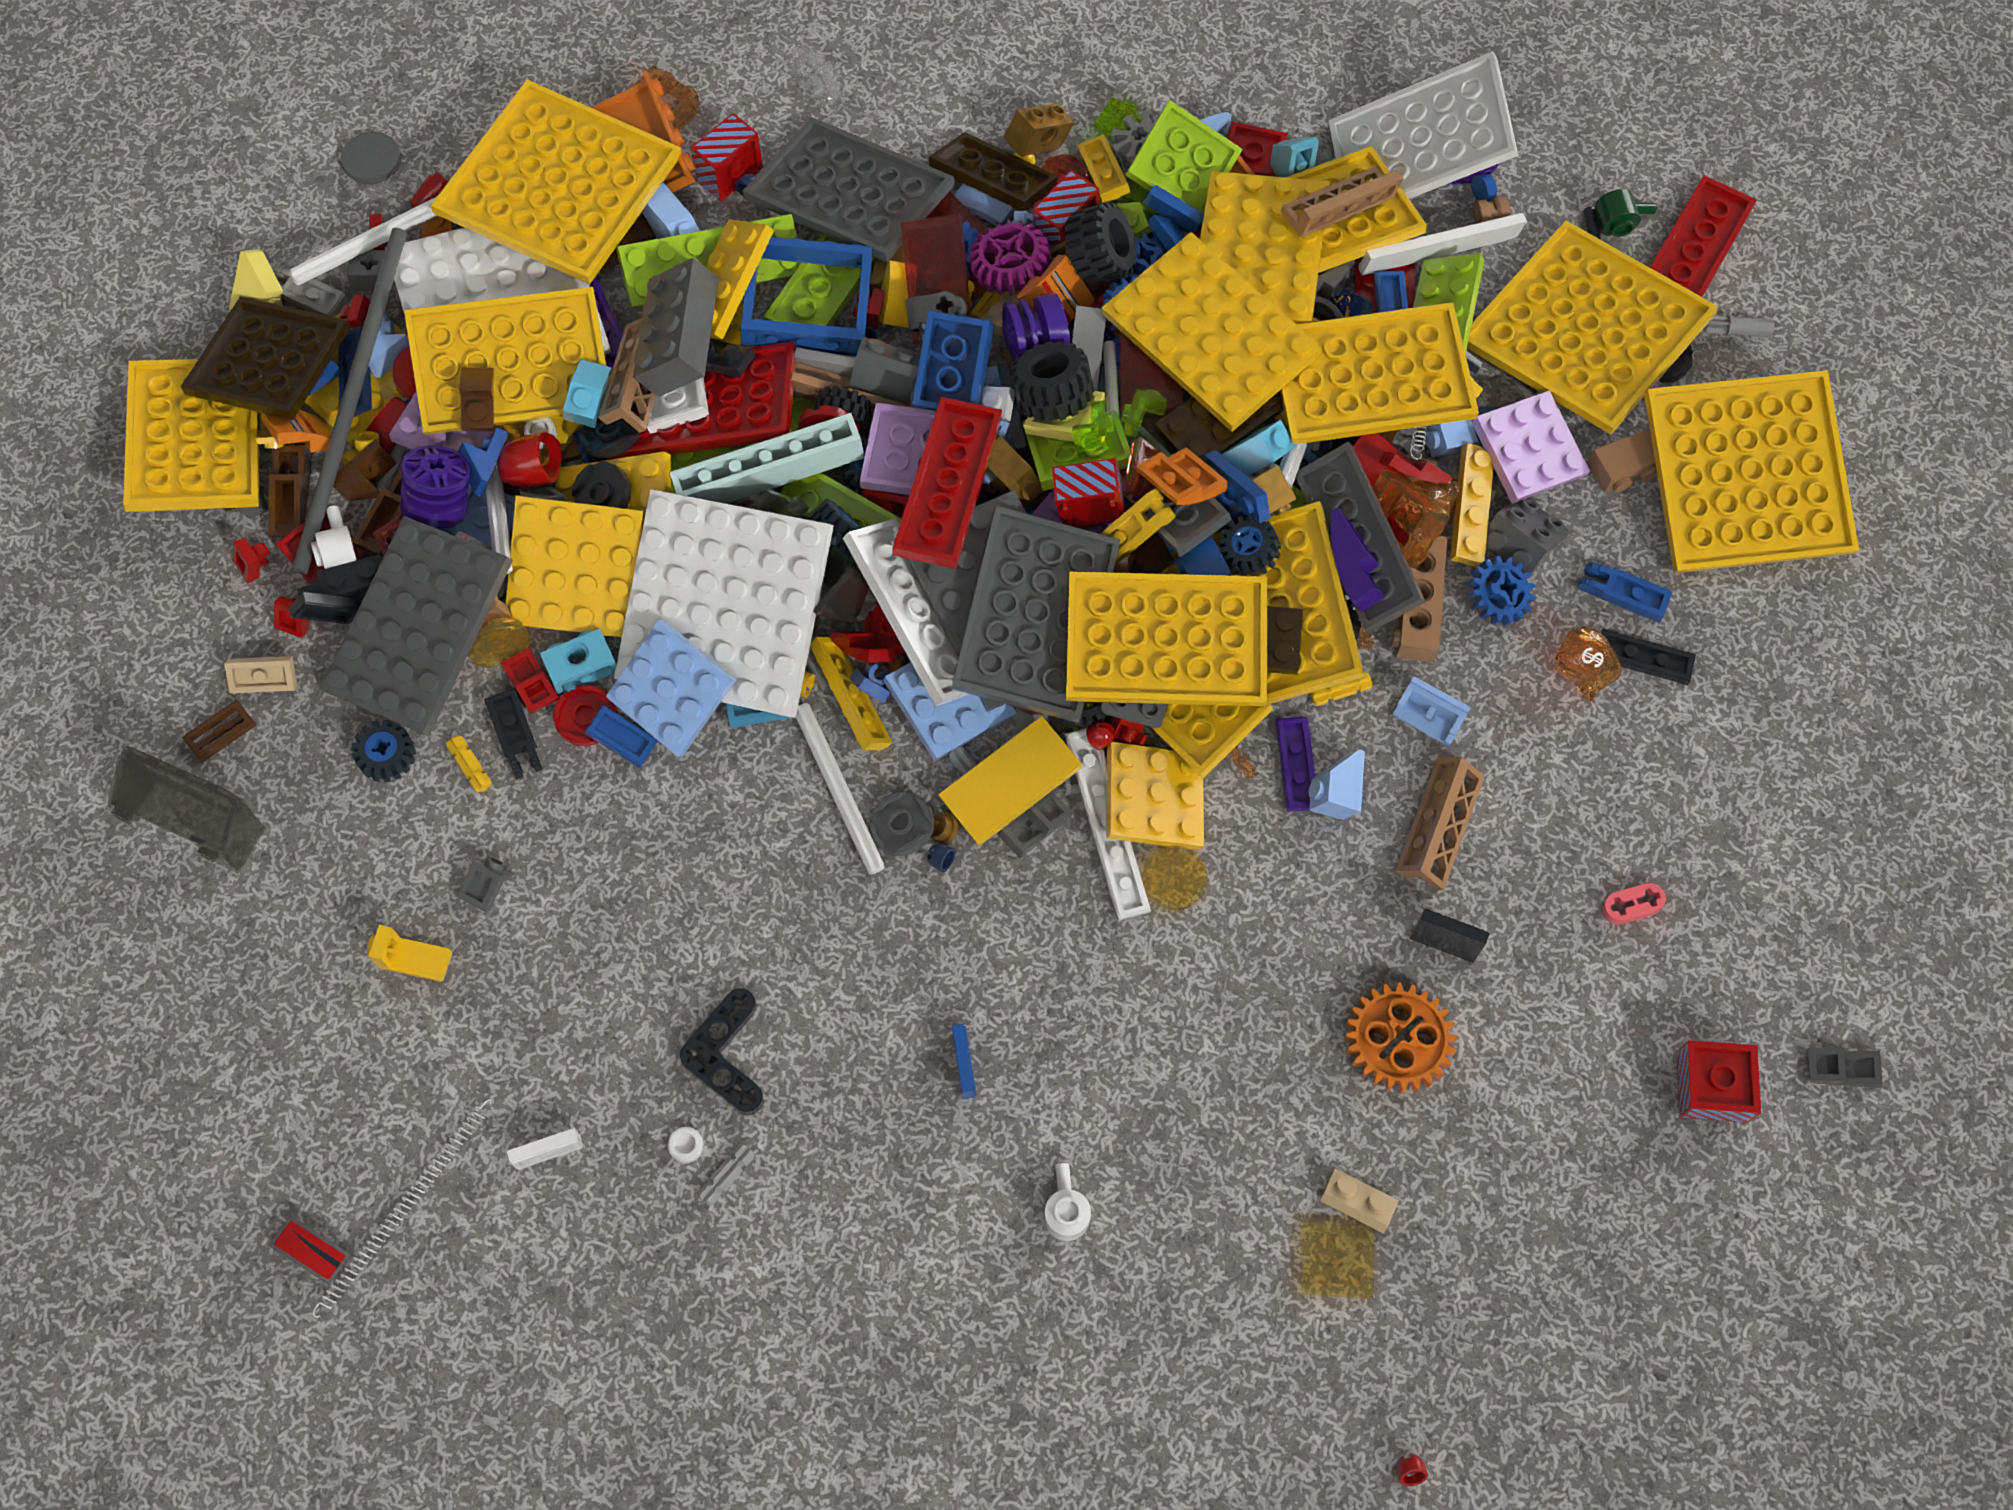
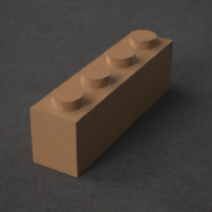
M1650 428L1593 450L1587 464L1604 493L1612 490L1622 492L1635 481L1642 479L1643 482H1648L1657 477Z

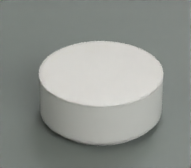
M551 419L530 421L524 427V435L548 432L557 438V429ZM540 442L539 449L547 448L544 443Z
M678 1128L669 1137L668 1150L671 1156L678 1162H692L703 1151V1139L694 1128Z

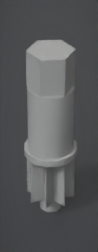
M1715 315L1704 327V333L1725 334V336L1771 337L1774 333L1775 323L1773 319Z

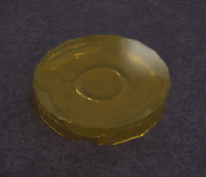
M504 617L490 620L487 622L488 626L479 631L468 657L471 663L478 667L493 668L499 666L501 662L526 650L529 647L530 636L526 627L518 619Z
M1180 846L1163 847L1154 852L1145 862L1141 877L1149 900L1159 908L1169 911H1181V909H1187L1196 905L1204 896L1208 883L1207 868L1200 856L1192 850Z

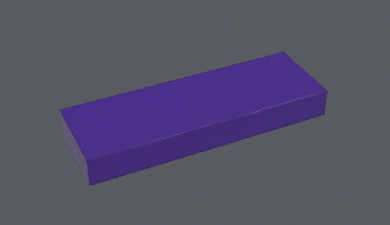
M1308 717L1279 718L1275 720L1286 812L1307 811L1310 808L1309 787L1311 780L1316 777Z

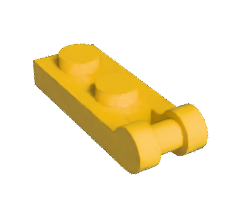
M1158 489L1148 492L1100 533L1120 539L1115 565L1133 552L1158 529L1167 525L1175 518L1172 509L1163 504V496ZM1149 509H1152L1155 513L1151 519H1148L1145 514Z

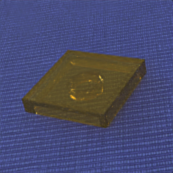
M1303 1222L1301 1295L1372 1300L1374 1291V1228L1369 1226Z

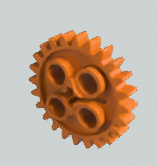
M1401 982L1397 983L1393 992L1387 984H1384L1381 989V995L1373 988L1369 992L1370 1000L1362 996L1358 1001L1361 1008L1353 1007L1350 1014L1355 1019H1348L1345 1026L1352 1030V1032L1346 1033L1344 1040L1354 1044L1348 1047L1346 1053L1351 1055L1357 1054V1058L1352 1063V1066L1358 1067L1363 1065L1365 1069L1361 1077L1365 1078L1372 1074L1374 1076L1372 1086H1377L1382 1080L1385 1082L1386 1092H1389L1393 1085H1398L1400 1094H1404L1407 1085H1410L1413 1092L1417 1093L1420 1089V1081L1429 1088L1433 1084L1431 1076L1440 1080L1444 1075L1441 1068L1448 1069L1451 1066L1452 1062L1447 1057H1453L1456 1049L1448 1044L1455 1043L1457 1035L1450 1034L1448 1031L1454 1027L1455 1022L1444 1021L1449 1010L1443 1009L1438 1011L1436 1007L1440 999L1437 998L1429 1002L1427 1000L1428 990H1425L1419 996L1416 995L1414 984H1412L1408 992H1404ZM1398 1008L1403 1010L1407 1014V1020H1397L1392 1015V1009ZM1420 1017L1422 1022L1409 1033L1405 1040L1400 1041L1386 1058L1381 1059L1379 1054L1393 1042L1396 1035H1400L1412 1021ZM1371 1031L1381 1033L1384 1037V1043H1374L1369 1038L1368 1033ZM1417 1033H1427L1432 1038L1433 1043L1431 1045L1421 1043L1417 1038ZM1402 1055L1406 1057L1410 1066L1408 1068L1397 1066L1394 1062V1056Z

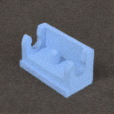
M1414 676L1399 700L1393 716L1450 746L1471 707Z

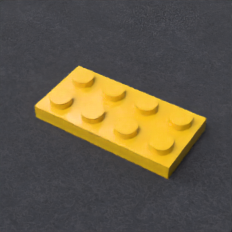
M728 219L726 225L722 228L721 236L714 251L710 254L706 266L708 270L719 278L710 337L723 340L774 232L768 225Z
M658 452L605 460L620 467L628 475L631 484V499L627 509L642 510L646 514L650 489L671 493L670 454ZM599 462L560 467L559 477L555 481V489L565 494L566 502H574L572 487L578 474L590 464L595 465Z

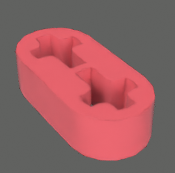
M1646 883L1609 895L1602 905V913L1610 923L1616 925L1628 923L1658 913L1665 905L1666 896L1662 888L1656 884ZM1645 892L1650 897L1655 896L1657 899L1653 906L1649 902L1638 904L1637 901L1646 895ZM1615 901L1619 906L1630 904L1631 906L1623 911L1622 916L1618 911L1613 912L1611 910Z

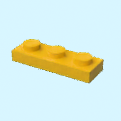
M1104 134L1077 145L1094 185L1099 188V196L1102 203L1116 200L1130 193L1128 183Z

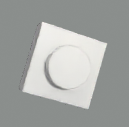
M983 386L980 405L1002 409V420L1010 421L1015 391L1011 387Z

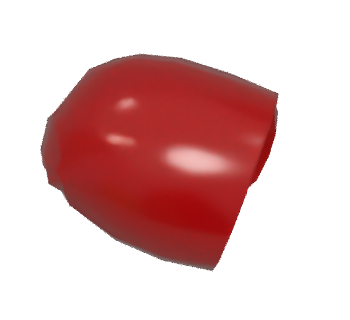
M548 432L519 436L508 441L502 448L497 460L500 479L504 483L526 488L541 487L555 482L560 474L562 459L561 443L554 435ZM540 442L546 445L549 452V462L542 466L540 460Z

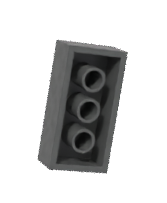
M694 257L675 265L659 275H654L647 284L633 378L659 397L705 377L719 278Z

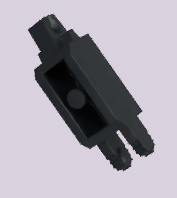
M380 554L317 571L318 579L313 580V584L297 589L298 596L303 592L363 599L380 566L382 557Z

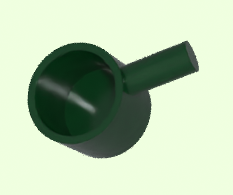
M1618 189L1604 194L1596 201L1594 206L1603 233L1606 236L1613 235L1614 237H1622L1631 233L1641 221L1640 214H1655L1657 211L1656 203L1635 202L1632 192L1627 189Z

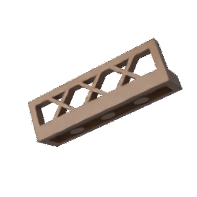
M1375 166L1282 206L1281 213L1302 238L1393 199L1404 178L1397 170L1382 175ZM1371 178L1373 179L1369 182L1364 183V181L1369 180ZM1298 209L1302 210L1300 218L1296 215L1294 211Z
M643 317L625 326L598 416L606 425L623 418L639 433L647 429L656 394L646 387V394L642 395L638 381L633 378ZM632 402L636 403L640 414L639 417L630 410Z
M796 362L795 372H793L791 378L794 384L793 396L816 402L817 395L821 389L824 390V387L827 386L831 389L832 386H838L839 389L849 387L851 378ZM858 391V396L863 394L866 396V400H870L872 410L869 418L872 419L876 403L913 408L910 398L908 405Z
M1462 756L1436 759L1395 870L1399 875L1406 878L1421 877L1438 890L1445 889L1485 778L1482 773ZM1465 775L1471 778L1467 791H1465L1463 782ZM1455 802H1458L1460 812L1455 820L1453 808ZM1445 830L1448 831L1449 836L1447 848L1444 847L1443 842ZM1435 859H1437L1439 866L1437 876L1430 872Z

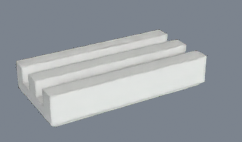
M573 1128L508 1150L507 1154L510 1163L520 1170L582 1149L583 1143L580 1134Z

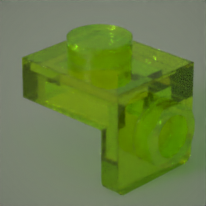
M1111 97L1092 126L1113 140L1112 132L1115 128L1118 130L1126 129L1123 121L1125 117L1132 115L1133 120L1139 124L1142 121V117L1136 113L1139 108L1129 100L1124 99L1123 102H1120Z
M1137 389L1132 404L1126 403L1121 416V422L1125 423V435L1137 437L1146 411L1163 416L1166 410L1167 398L1154 390L1147 389L1143 391Z
M1104 400L1091 402L1090 424L1074 425L1072 427V434L1078 453L1108 450V432L1114 431L1112 413H1106Z

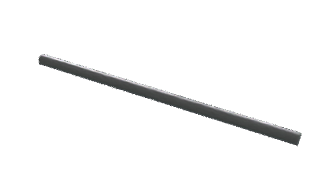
M392 228L292 566V570L297 573L308 574L313 557L311 542L317 541L315 533L321 530L406 240L407 232L400 228Z

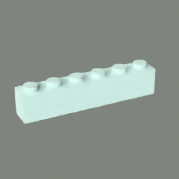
M849 413L672 471L670 475L678 495L726 504L863 459L865 456L860 435L852 414Z

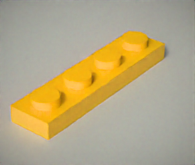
M1466 443L1461 447L1450 560L1478 568L1480 567L1479 564L1485 561L1493 465L1491 463V456L1485 451L1484 447Z
M816 637L810 643V648L862 750H883L888 748L893 742L867 693L858 689L849 679L855 668L848 655L838 648L830 637Z

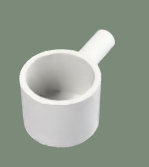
M330 506L326 509L331 529L315 533L317 541L311 542L317 566H324L325 569L357 560L348 527L343 525L339 507Z
M1060 1163L1055 1165L1058 1192L1054 1193L1047 1201L1044 1221L1047 1230L1052 1236L1062 1241H1072L1078 1239L1086 1232L1090 1222L1091 1208L1085 1196L1071 1188L1069 1163Z

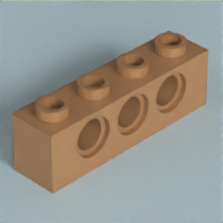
M1410 532L1406 544L1401 543L1400 548L1426 602L1398 617L1399 626L1393 629L1391 646L1397 647L1396 658L1434 662L1440 649L1447 537ZM1415 567H1422L1427 572H1420ZM1410 623H1418L1422 626V629L1414 628Z

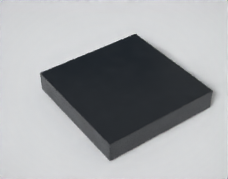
M1424 909L1412 930L1410 940L1474 963L1486 945L1490 933L1432 910Z

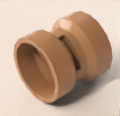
M1505 196L1495 197L1493 201L1489 202L1483 199L1473 203L1472 213L1475 224L1511 215L1510 205Z

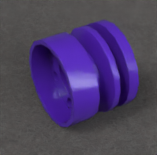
M1055 292L1035 296L1033 299V311H1031L1027 301L1024 299L1018 300L1017 308L1013 302L1003 304L1002 332L1006 348L1013 363L1017 357L1022 356V352L1032 349V346L1037 344L1043 345L1045 342L1050 341L1052 343H1057L1058 341H1065V344L1070 343L1066 314L1062 302Z
M434 445L418 447L407 453L402 460L400 511L405 517L439 530L454 527L462 522L468 510L470 465L466 458L454 449Z

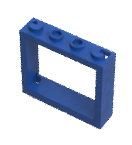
M771 236L761 259L861 268L856 328L753 319L758 274L757 266L745 291L741 323V345L764 346L794 341L797 348L857 356L862 337H865L873 247L861 244L848 245L831 241L817 242L800 238L786 239Z

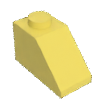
M258 249L240 251L229 309L233 308L240 296L282 306L281 297L283 290L264 252Z

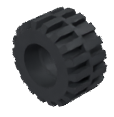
M1107 201L1073 212L1068 217L1067 225L1065 226V241L1068 255L1078 276L1086 284L1098 286L1127 277L1133 272L1136 264L1135 240L1128 220L1119 207Z
M1052 341L1045 342L1043 345L1037 344L1032 346V349L1022 352L1021 357L1015 359V365L1011 367V379L1018 407L1028 418L1033 417L1036 421L1046 420V422H1053L1058 419L1062 421L1068 416L1073 417L1077 415L1078 411L1084 410L1088 406L1087 402L1092 400L1094 386L1088 358L1084 350L1077 348L1075 344H1065V341H1058L1057 343H1052Z

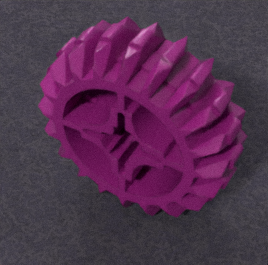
M1008 219L1006 225L1001 226L996 222L994 229L986 227L985 235H977L976 243L972 244L969 260L972 274L977 279L980 287L986 286L989 293L996 290L1000 296L1005 291H1008L1013 296L1014 292L1021 291L1030 279L1035 276H1042L1050 265L1051 251L1046 237L1043 236L1040 229L1035 230L1032 223L1024 226L1021 220L1016 224H1012ZM1027 251L1032 253L1031 257L1026 255ZM990 259L995 261L993 265L989 263Z

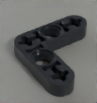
M737 988L728 993L684 1044L680 1051V1060L688 1072L735 1110L744 1115H752L757 1113L763 1106L764 1096L761 1088L720 1055L756 1011L757 1004L754 995L747 989ZM736 998L740 1001L747 998L748 1009L746 1011L739 1009L733 1015L734 1020L738 1021L733 1025L731 1020L723 1015L722 1012L726 1010L728 1015H730L735 1009L733 1001ZM715 1023L726 1024L728 1026V1033L724 1038L713 1039L709 1035V1030ZM702 1049L701 1055L709 1064H711L713 1058L717 1060L709 1066L704 1076L701 1074L705 1071V1067L698 1061H694L692 1064L689 1063L691 1058L688 1053L691 1050L698 1052ZM720 1069H726L732 1074L731 1081L723 1087L715 1085L712 1081L714 1073ZM741 1079L743 1082L738 1085L739 1088L747 1094L754 1091L756 1102L753 1105L746 1103L742 1106L740 1105L742 1098L738 1093L733 1091L730 1097L727 1093L731 1092L737 1085L738 1080Z

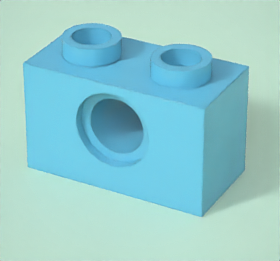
M600 628L594 631L582 632L577 638L568 642L553 644L546 651L540 653L559 697L566 691L570 692L576 689V686L589 685L615 674L616 664ZM578 657L585 658L584 661L579 664L572 663L573 660H575Z

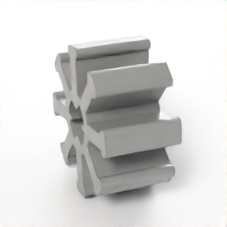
M1144 111L1142 121L1138 125L1135 124L1132 115H1129L1123 119L1126 130H1118L1117 128L1113 130L1112 138L1115 143L1113 144V149L1122 170H1126L1131 165L1156 122L1152 111Z

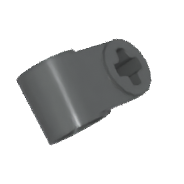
M947 291L916 296L905 300L911 332L925 331L922 328V324H926L928 311L964 317L967 313L965 300Z

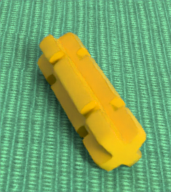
M1364 672L1365 677L1311 692V701L1316 706L1328 703L1329 699L1335 701L1357 693V690H1360V692L1372 688L1371 677L1369 673Z
M453 736L446 743L448 751L452 756L456 755L454 760L466 779H471L469 783L475 792L486 791L492 785V781L486 772L482 773L484 769L472 750H467L469 746L462 736Z

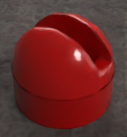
M1105 721L1096 722L1087 728L1086 736L1093 748L1101 750L1113 742L1115 730L1111 724Z
M1413 1453L1410 1454V1458L1404 1459V1456H1401L1397 1462V1475L1400 1483L1404 1486H1416L1428 1478L1425 1463L1418 1455Z

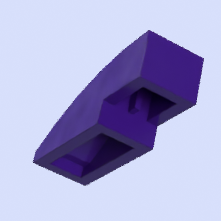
M1336 507L1331 513V539L1336 568L1343 587L1352 603L1365 612L1384 598V595L1369 574L1379 564L1349 518Z

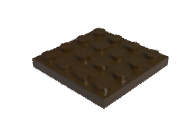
M240 296L181 385V389L188 396L294 420L349 332L350 326L345 319Z

